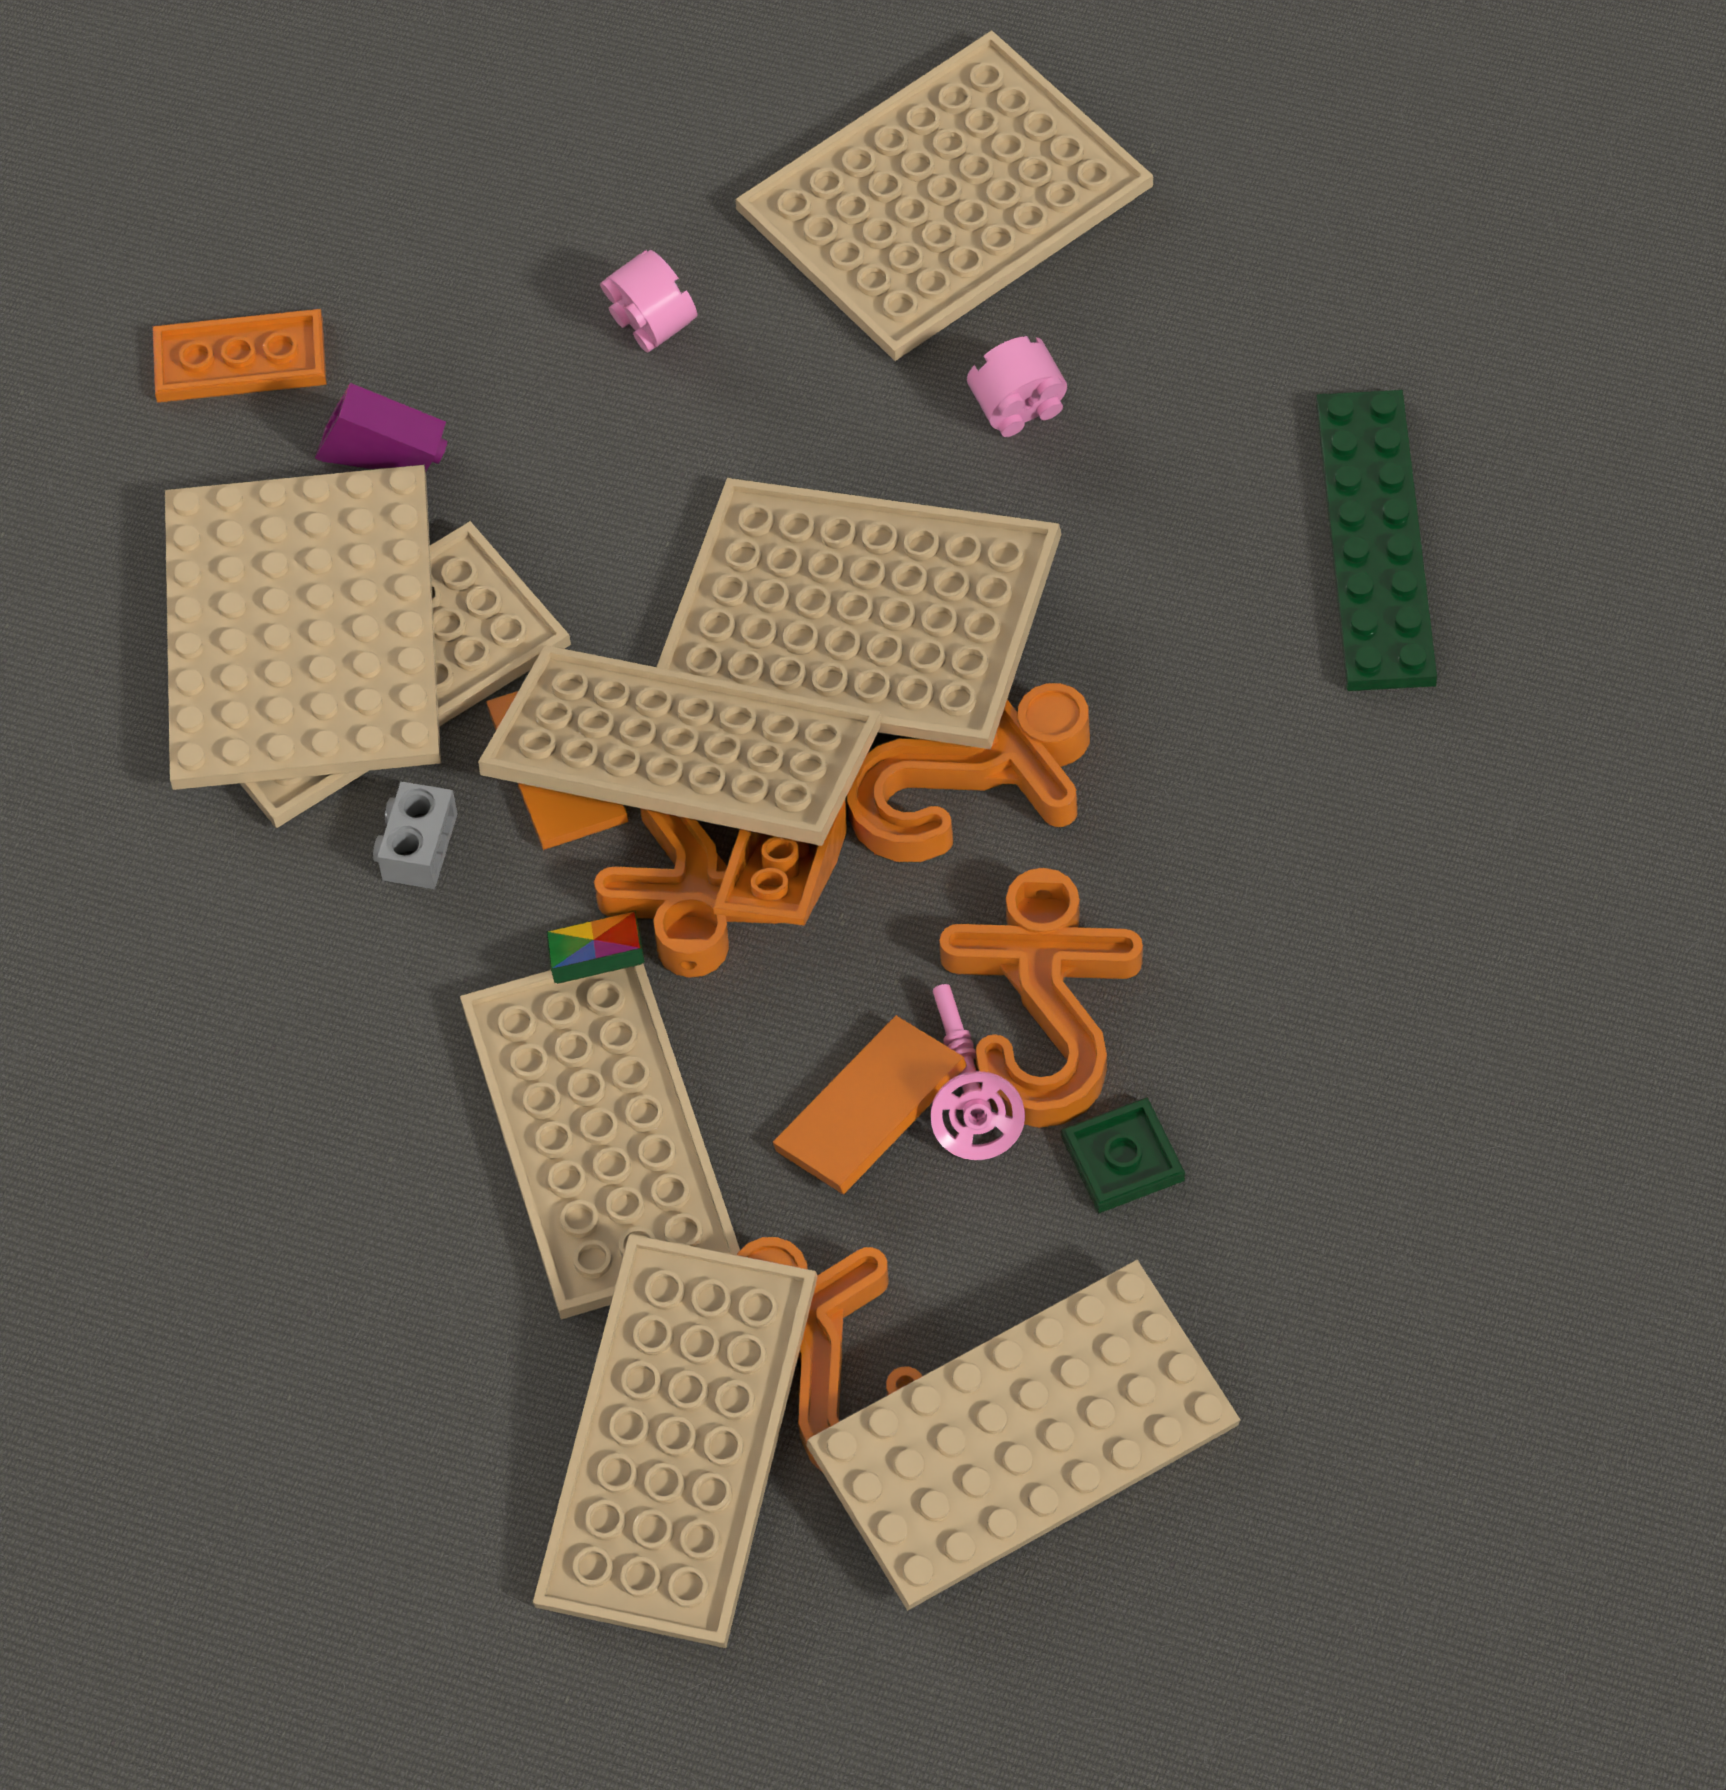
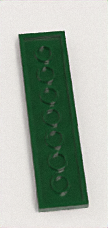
M1403 390L1317 394L1316 409L1347 691L1435 687L1437 683V670Z

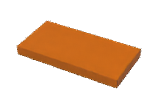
M321 309L153 326L154 380L157 403L327 385Z
M518 691L486 701L495 730L500 725ZM517 783L543 850L628 822L623 804Z
M896 1015L773 1141L775 1150L844 1195L933 1102L941 1087L949 1080L958 1076L967 1067L965 1059L959 1053Z

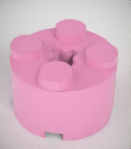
M646 250L637 255L600 283L605 295L614 303L609 307V311L615 321L622 328L630 324L635 330L633 335L636 341L647 353L665 342L697 317V310L689 293L686 290L681 294L674 282L679 279L677 275L652 250L648 252Z
M1027 336L1006 341L984 355L987 363L979 371L974 365L968 373L967 383L991 426L999 430L1003 437L1017 434L1024 428L1027 421L1040 417L1041 420H1048L1055 417L1063 409L1061 399L1066 393L1067 383L1040 338L1036 337V343H1031Z

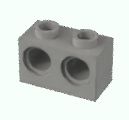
M400 782L396 798L390 797L387 802L385 811L387 827L384 836H377L373 850V860L379 863L383 881L435 889L458 814L453 790ZM418 814H426V815H424V816H422V817H419V818H414V817H413V816L418 815ZM409 851L414 852V853H412V854H410V855H406V856L401 855V854H403V853H405V852H409Z

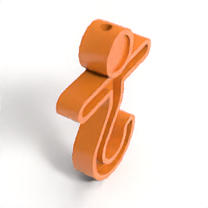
M1046 683L1033 688L1023 696L1018 706V712L1007 700L991 749L925 739L900 738L876 746L866 755L847 794L849 819L858 840L874 854L896 862H923L943 855L951 849L953 845L952 821L949 813L944 808L930 806L916 812H901L887 804L892 795L905 788L985 791L1001 784H1016L1045 822L1054 827L1070 825L1077 817V794L1073 782L1061 767L1079 759L1090 744L1089 709L1084 696L1073 687L1061 683Z
M640 808L643 823L674 863V869L608 867L601 870L594 880L597 906L606 916L636 911L637 918L654 919L658 958L666 969L679 976L699 977L717 970L725 961L729 950L727 922L780 923L714 914L713 907L727 866L716 853L715 843L695 819Z
M1048 868L1028 870L1017 876L1009 886L1006 896L1007 925L955 924L945 928L939 939L941 964L947 971L955 974L1005 975L1021 995L1024 1007L1067 1060V1063L1059 1072L1051 1076L1037 1077L1029 1075L1019 1068L1014 1059L1012 1044L1005 1037L996 1034L988 1035L977 1044V1071L993 1073L1010 1082L1020 1094L1024 1104V1125L1038 1128L1062 1125L1087 1112L1101 1094L1107 1072V1052L1103 1032L1063 982L1064 978H1131L1141 970L1143 957L1142 939L1132 930L1079 928L1080 900L1077 887L1068 876L1058 870ZM1000 1089L997 1093L1004 1101L1006 1115L1012 1117L1011 1102ZM990 1098L989 1101L992 1108L998 1112L996 1102Z
M778 1237L759 1238L746 1244L737 1253L738 1256L808 1269L801 1250L790 1241ZM873 1247L859 1249L817 1275L818 1278L797 1359L801 1364L798 1420L800 1440L810 1461L820 1471L822 1470L806 1444L810 1437L839 1422L843 1318L880 1296L889 1284L887 1259L880 1250ZM909 1366L894 1369L886 1381L887 1396L921 1378L922 1374L917 1369Z

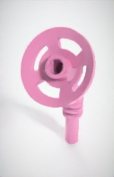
M942 984L933 989V994L946 1032L943 1042L945 1046L964 1057L967 1067L958 1076L945 1083L936 1094L931 1107L932 1129L939 1143L952 1154L969 1160L990 1159L1007 1151L1019 1138L1025 1121L1024 1104L1016 1088L1006 1079L993 1073L976 1071L974 1064L976 1051L973 1049L974 1044L970 1039V1032L963 1028L950 985ZM962 1086L963 1094L960 1097L952 1093ZM1000 1089L1011 1102L1012 1117L1006 1115L1004 1101L997 1093ZM990 1098L996 1102L998 1113L991 1112ZM943 1110H949L951 1124L958 1132L956 1137L952 1136L944 1125L942 1118ZM956 1110H963L964 1125L958 1120ZM995 1126L1003 1133L999 1138L989 1143L972 1144L973 1134L989 1132Z

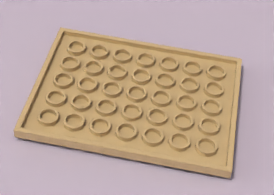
M991 30L735 200L736 210L896 361L1153 187V175Z
M424 465L165 490L170 782L173 790L441 763L427 481Z
M727 478L657 668L881 712L879 733L991 749L1061 537L1060 525L1044 521Z

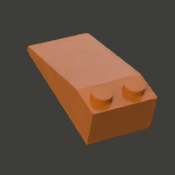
M845 800L822 846L740 829L713 907L714 914L805 926L839 858L847 832Z

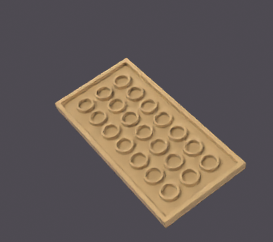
M471 521L430 545L439 727L530 671L544 645L562 649L571 645L570 636ZM368 771L240 784L275 828H278Z
M544 645L478 763L480 775L822 846L881 727V712Z
M644 964L560 984H554L552 972L549 970L460 996L464 1014L561 1320L611 1305L629 1234L737 1255L740 1248Z
M629 1234L533 1600L535 1608L722 1648L727 1647L818 1278L816 1271Z
M1135 1260L810 1437L807 1440L806 1446L908 1611L1237 1427L1240 1418L1138 1260Z

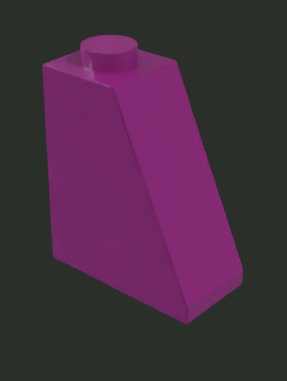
M350 383L325 425L315 459L327 463L374 470L424 465L426 472L432 462L439 464L445 452L447 440L441 437L446 421Z

